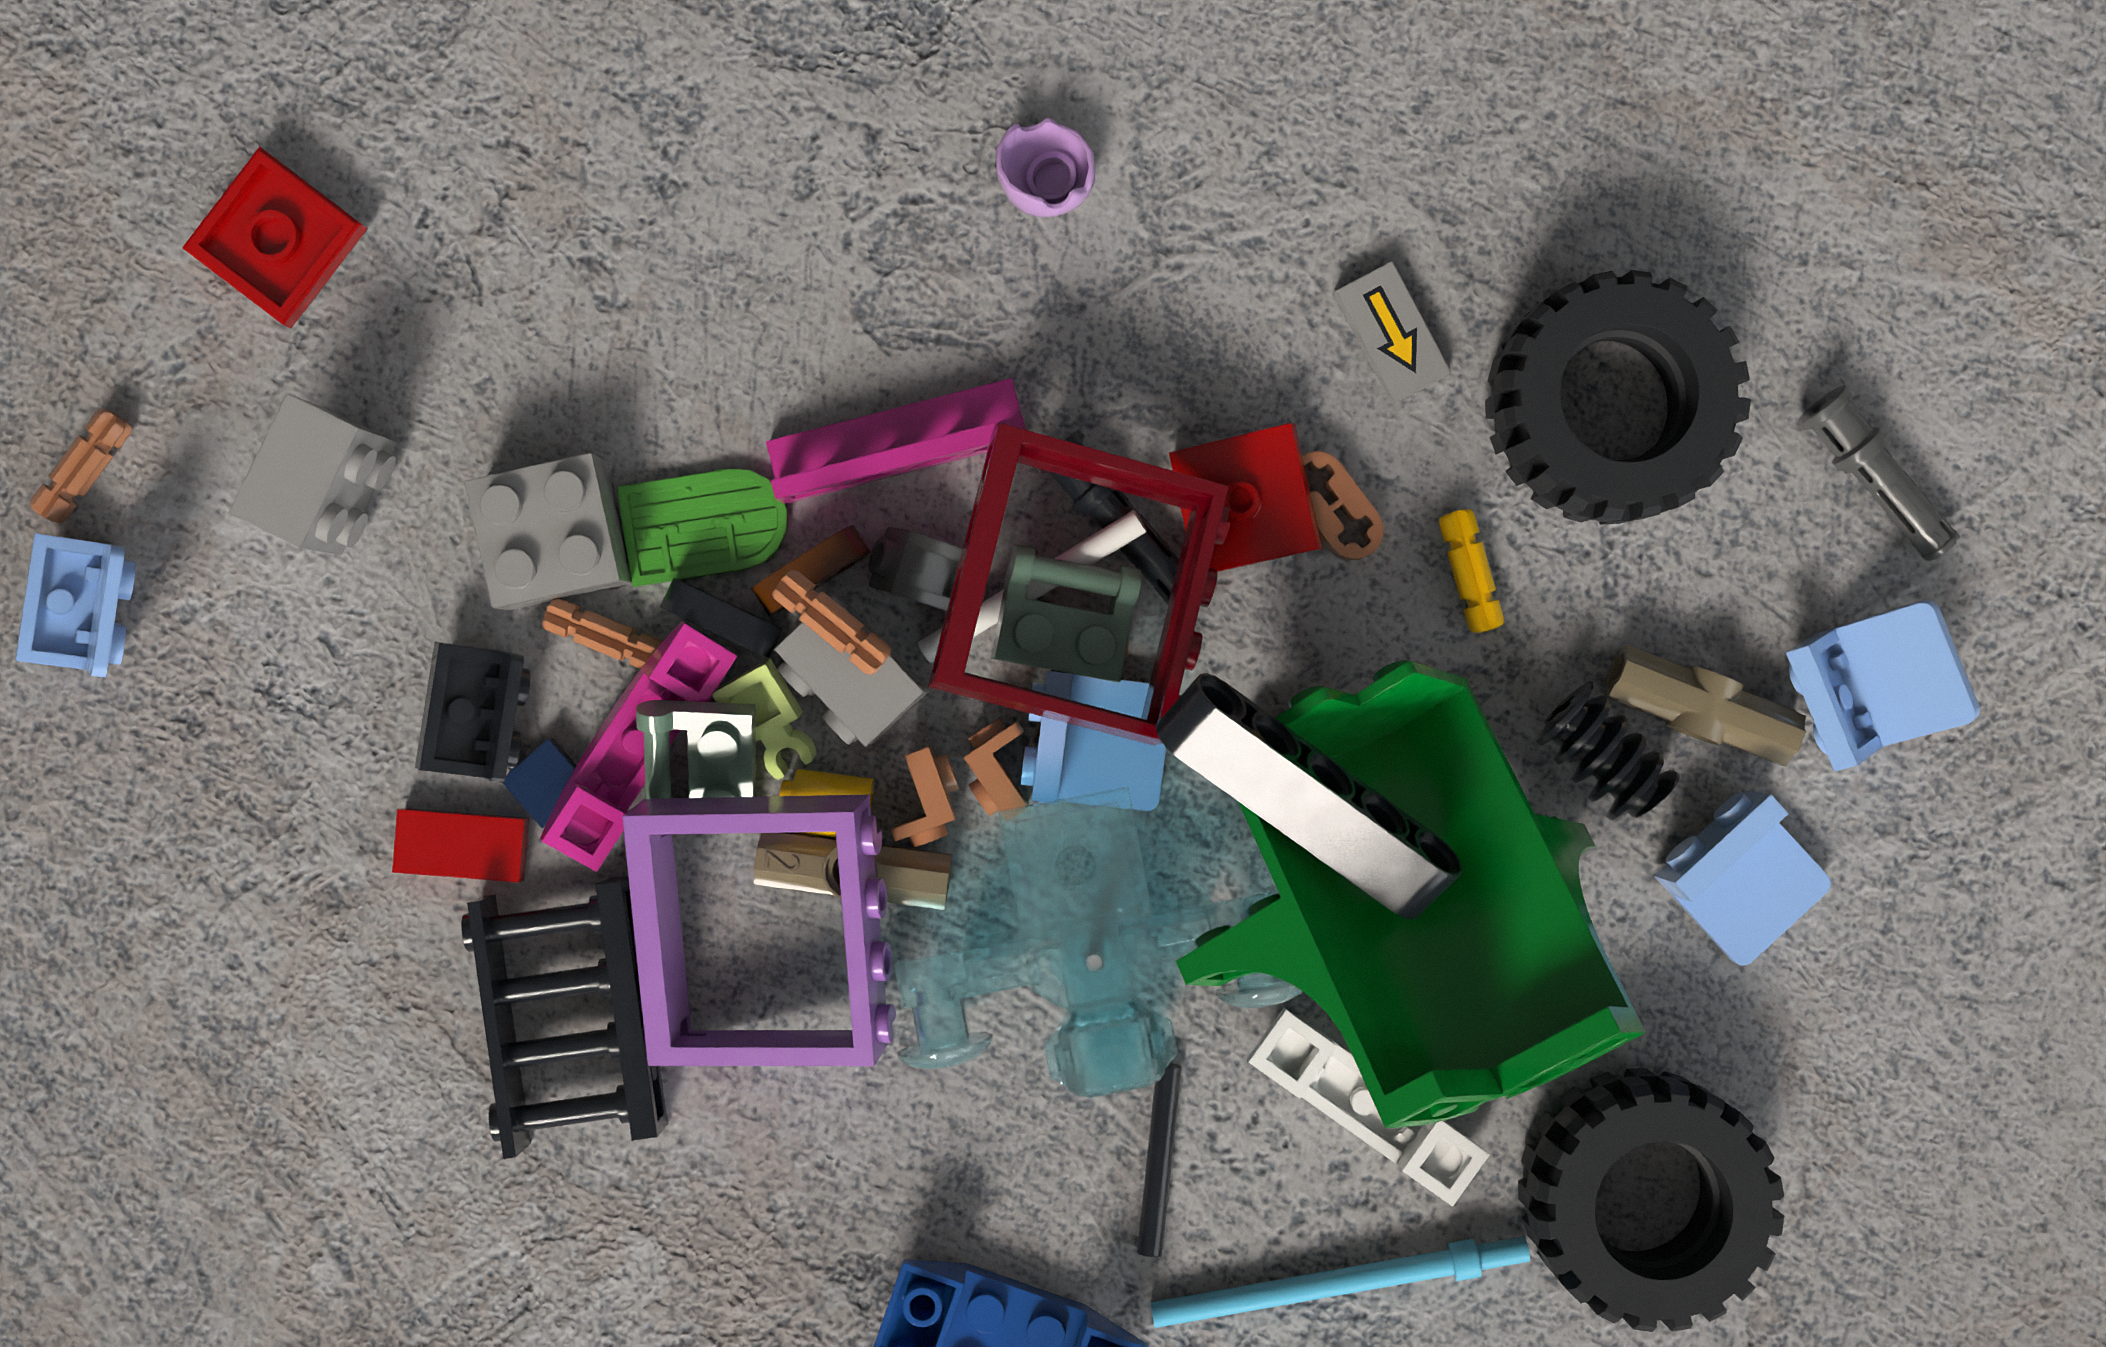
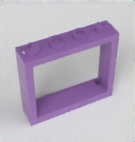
M870 794L643 799L625 813L622 818L648 1066H875L888 1043L894 1042L892 1023L896 1018V1009L893 1004H886L884 981H888L891 975L892 953L889 942L881 941L879 918H884L886 913L887 890L884 879H876L874 855L879 854L881 850L882 829H877L876 816H871ZM836 832L852 1030H692L673 834Z

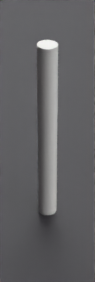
M1132 510L1055 557V559L1091 566L1146 533L1147 530L1135 510ZM1030 580L1026 599L1036 600L1058 585ZM1003 590L982 602L973 638L997 624ZM942 627L918 642L923 655L930 663L934 662Z

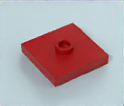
M259 146L182 248L282 325L292 329L368 228Z
M1295 423L1283 424L1169 452L1173 471L1229 486L1224 506L1231 507L1227 521L1231 524L1222 545L1215 543L1209 568L1221 572L1322 549ZM1181 508L1186 531L1191 510Z

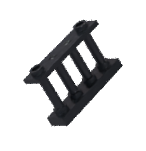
M628 876L608 878L595 884L597 895L590 896L589 903L498 915L496 894L482 896L467 902L468 913L462 916L461 931L466 950L468 952L474 951L495 1103H491L489 1107V1129L494 1142L501 1141L503 1159L517 1157L531 1144L529 1130L619 1118L622 1124L629 1123L631 1140L634 1141L658 1137L668 1125L660 1066H648ZM592 928L595 934L602 933L606 958L599 959L598 966L507 978L502 943L504 940ZM601 991L603 997L611 996L615 1021L609 1022L607 1029L516 1042L511 1004ZM610 1055L612 1060H620L624 1084L618 1085L616 1092L525 1105L520 1067Z

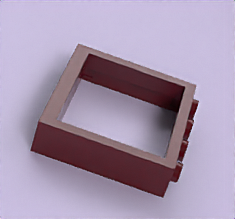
M999 423L990 438L928 687L1153 746L1162 744L1156 732V724L1181 696L1179 693L1185 669L1192 671L1200 654L1203 636L1202 633L1194 630L1200 606L1205 608L1209 606L1217 583L1218 572L1209 567L1215 543L1220 545L1224 543L1231 524L1227 522L1231 507L1224 506L1229 486ZM1017 463L1191 510L1141 718L965 672Z

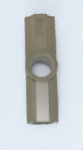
M1630 645L1622 646L1619 654L1612 661L1605 679L1606 685L1603 695L1613 699L1615 702H1620L1635 710L1666 720L1665 725L1687 736L1718 746L1724 743L1780 766L1788 765L1790 759L1799 751L1806 733V715L1798 713L1794 709L1773 703L1771 700L1743 691L1744 685L1721 674L1696 666L1685 668Z
M793 832L760 833L754 864V884L830 894L841 899L840 877L837 870L838 853L836 838ZM881 845L879 854L874 855L876 879H884L887 902L945 910L953 854Z

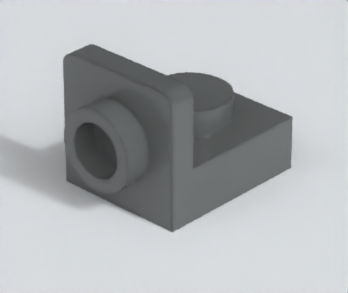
M888 527L884 537L879 538L875 543L870 555L869 571L872 575L869 587L947 611L962 548L910 530Z

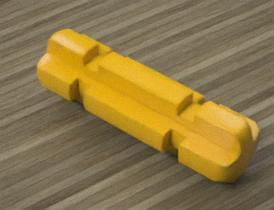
M1465 508L1444 514L1439 518V526L1444 542L1449 541L1452 550L1447 551L1460 600L1466 599L1468 608L1463 609L1468 629L1472 633H1481L1498 628L1504 624V616L1499 599L1493 600L1491 592L1495 591L1496 587L1483 541L1477 543L1475 534L1480 532L1475 513L1472 509Z

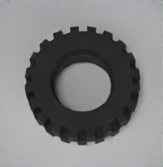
M1630 270L1622 277H1616L1613 271L1593 274L1583 282L1576 283L1574 281L1557 290L1528 312L1520 324L1508 333L1500 345L1503 349L1502 355L1492 363L1487 381L1494 384L1493 395L1485 399L1486 419L1495 420L1497 433L1489 437L1495 454L1497 455L1504 451L1512 465L1505 472L1516 486L1526 483L1534 491L1531 500L1545 509L1557 507L1563 510L1564 518L1574 521L1596 520L1599 521L1600 525L1621 524L1660 515L1662 512L1679 508L1695 499V492L1699 489L1710 487L1723 474L1724 470L1720 463L1723 459L1735 456L1743 439L1739 433L1734 432L1736 423L1749 419L1751 399L1738 396V385L1749 381L1750 377L1747 362L1734 363L1729 347L1740 343L1731 326L1719 331L1710 320L1718 310L1705 297L1693 303L1685 299L1684 295L1687 292V285L1672 278H1668L1660 284L1652 283L1653 277L1651 272ZM1600 341H1614L1637 350L1654 365L1663 381L1668 404L1666 423L1657 443L1638 457L1624 460L1605 458L1587 448L1575 436L1566 421L1561 403L1563 373L1571 358L1582 348Z
M1627 1068L1624 1078H1616L1609 1072L1591 1077L1590 1083L1593 1089L1585 1093H1581L1575 1087H1572L1559 1097L1565 1108L1555 1119L1546 1111L1542 1115L1535 1128L1543 1136L1538 1146L1526 1144L1521 1163L1529 1170L1528 1178L1518 1180V1200L1527 1209V1213L1522 1217L1527 1236L1538 1248L1536 1253L1575 1299L1581 1304L1587 1303L1596 1315L1614 1324L1623 1318L1634 1330L1653 1332L1657 1328V1321L1661 1320L1674 1332L1691 1329L1693 1326L1691 1316L1699 1313L1709 1322L1726 1314L1727 1310L1723 1305L1725 1300L1735 1294L1743 1301L1756 1288L1748 1281L1755 1269L1759 1267L1768 1271L1776 1255L1775 1252L1767 1247L1770 1235L1781 1236L1785 1216L1772 1205V1201L1781 1200L1784 1197L1781 1176L1768 1168L1775 1158L1767 1142L1753 1133L1754 1125L1740 1111L1702 1086L1695 1085L1684 1077L1663 1071L1661 1075H1655L1646 1068ZM1653 1142H1673L1682 1146L1695 1158L1700 1176L1699 1200L1689 1223L1672 1240L1648 1250H1620L1606 1242L1597 1229L1595 1203L1599 1186L1610 1167L1625 1153L1641 1145Z

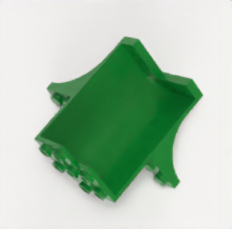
M1408 660L1396 661L1381 668L1373 676L1374 683L1355 695L1324 686H1314L1305 689L1293 696L1288 702L1290 708L1275 718L1442 838L1458 855L1463 867L1461 876L1417 919L1403 918L1238 801L1279 894L1265 897L1252 904L1247 909L1249 917L1235 926H1220L1200 935L1195 940L1197 948L1176 960L1186 985L1221 986L1246 975L1263 973L1288 982L1306 993L1328 1014L1341 1032L1385 1128L1426 1125L1474 1112L1480 1108L1479 1105L1502 1096L1509 1099L1562 1076L1646 1033L1599 940L1584 900L1579 876V860L1581 854L1596 846L1585 824L1558 819L1556 816L1548 817L1535 814L1467 679Z

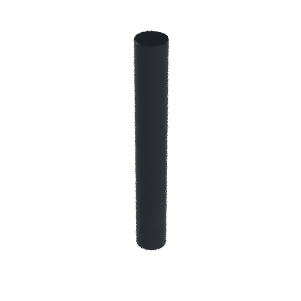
M1157 1063L1137 1246V1253L1147 1257H1161L1163 1251L1182 1070L1181 1065L1173 1063Z

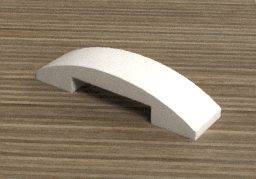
M1286 1008L1282 1009L1246 1059L1251 1065L1298 1098L1302 1097L1393 1161L1404 1173L1452 1207L1490 1156L1487 1151L1445 1120L1419 1126L1385 1128L1351 1052Z

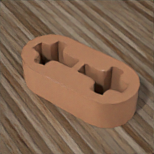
M1314 451L1302 455L1304 466L1308 465L1314 471L1324 467L1331 476L1324 485L1335 500L1334 503L1329 506L1320 493L1317 491L1310 493L1322 542L1336 557L1347 561L1359 560L1373 554L1380 546L1384 536L1383 522L1376 509L1343 465L1333 455L1322 451ZM1338 507L1341 508L1352 522L1360 518L1367 522L1368 528L1362 533L1366 544L1362 548L1355 542L1343 545L1339 541L1338 535L1343 532L1344 526L1333 512Z

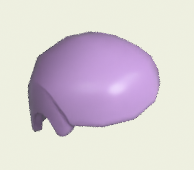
M1046 118L1039 124L1022 127L1018 123L1013 124L1008 128L996 147V166L999 184L1011 204L1027 215L1055 217L1068 213L1079 207L1092 190L1095 182L1094 152L1080 132L1062 124H1057L1051 118Z

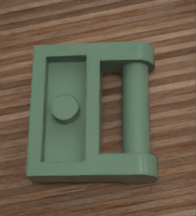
M1015 544L1009 558L991 659L1120 683L1134 605L1138 599L1141 587V570L1121 565L1116 571L1035 555V548ZM1032 580L1109 595L1111 600L1108 614L1026 599L1028 584Z
M650 700L637 705V729L643 732L646 799L671 798L669 731L673 729L687 730L689 798L757 797L755 704Z

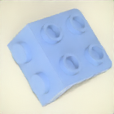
M34 533L15 661L84 669L91 676L106 677L108 664H121L126 626H121V623L115 622L118 599H131L136 569L135 561L124 559L125 547Z
M1921 600L1816 633L1786 652L1790 662L1789 675L1796 691L1804 696L1814 721V738L1821 751L1828 755L1834 772L1858 766L1883 746L1969 724L1980 713V706L1940 608L1931 600Z
M1047 671L1046 684L1033 682L1032 690L1138 718L1142 717L1149 683L1121 680L1119 683ZM1029 713L1028 721L1041 722L1038 748L1025 746L1021 785L1033 786L1032 801L1058 804L1059 800L1142 811H1151L1158 806L1166 747L1163 743L1153 746Z
M1747 790L1744 793L1739 792L1726 800L1715 811L1713 815L1715 820L1699 835L1691 836L1678 844L1667 856V864L1654 875L1729 959L1739 965L1752 963L1815 905L1831 887L1829 876L1779 823L1789 813L1771 794Z

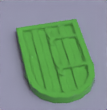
M718 469L713 472L617 487L624 531L623 539L626 544L632 587L671 582L673 577L684 580L729 572L739 573L742 570H747L767 562L780 550L788 532L789 512L786 504H782L775 499L769 479L751 470Z

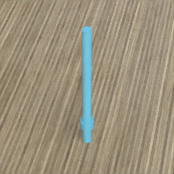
M1525 1236L1475 1244L1472 1238L1447 1243L1448 1250L1150 1302L1154 1327L1158 1328L1452 1275L1455 1281L1479 1278L1482 1276L1481 1270L1530 1262L1529 1248Z

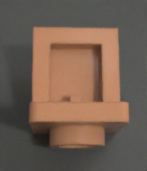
M999 717L968 738L975 749L965 755L964 759L977 777L976 780L969 784V787L980 805L989 816L999 810L1008 822L1027 809L1029 803L994 752L1024 733L1025 730L1018 720L1006 727Z
M932 745L905 755L925 814L894 825L890 829L894 841L909 837L912 847H917L948 835L945 823L954 821L957 818V813L949 794L960 790L955 772L948 755L944 754L936 757Z

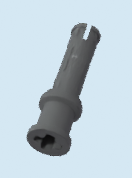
M1845 385L1830 391L1811 405L1798 419L1800 426L1804 430L1812 429L1835 456L1832 464L1837 470L1843 471L1845 474L1853 473L1890 519L1913 543L1912 545L1925 561H1931L1940 557L1957 543L1956 540L1960 538V535L1939 514L1930 500L1892 458V455L1885 448L1888 443L1885 439L1886 434L1879 426L1871 427L1849 401L1852 394Z

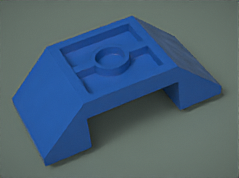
M904 1259L873 1347H1148V1344L1085 1304L968 1263Z

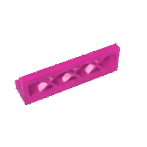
M1010 378L765 441L775 479L771 480L775 499L782 504H790L987 453L991 435L999 423L1026 430L1013 380Z

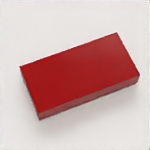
M412 808L397 809L392 873L520 883L525 878L529 818Z

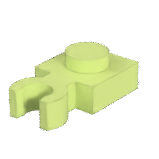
M771 658L716 688L712 696L717 703L755 704L756 742L761 740L766 748L764 753L765 767L775 779L783 778L789 770L786 762L781 757V749L792 748L796 750L805 765L813 761L816 756L814 742L806 733L795 730L790 725L791 722L800 717L803 710Z

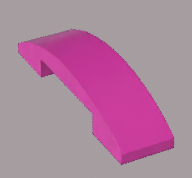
M681 621L643 665L602 723L564 787L540 836L541 841L597 872L624 831L622 816L628 812V809L645 785L643 732L637 729V705L650 700L708 702L737 658V655ZM673 729L669 731L670 745L680 730Z

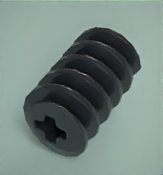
M1588 681L1566 697L1544 722L1545 726L1536 742L1542 746L1559 739L1563 744L1553 760L1557 764L1564 763L1575 757L1580 761L1571 777L1574 783L1592 776L1598 780L1588 796L1592 802L1610 794L1615 800L1605 815L1609 820H1614L1627 813L1631 817L1638 818L1655 808L1672 792L1680 780V775L1673 770L1661 772L1664 759L1660 753L1652 751L1642 754L1646 747V738L1642 734L1632 733L1624 736L1629 726L1628 719L1621 714L1607 717L1611 708V701L1606 696L1600 695L1588 700L1594 688L1593 682Z

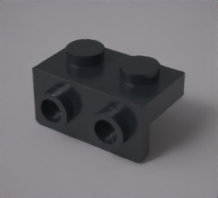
M434 642L415 768L421 771L481 777L490 782H505L507 768L514 769L516 767L520 753V732L513 731L517 706L525 705L530 690L531 675L528 668H523L524 656L507 651Z

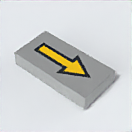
M1393 261L1335 291L1333 295L1391 405L1404 400L1451 374Z

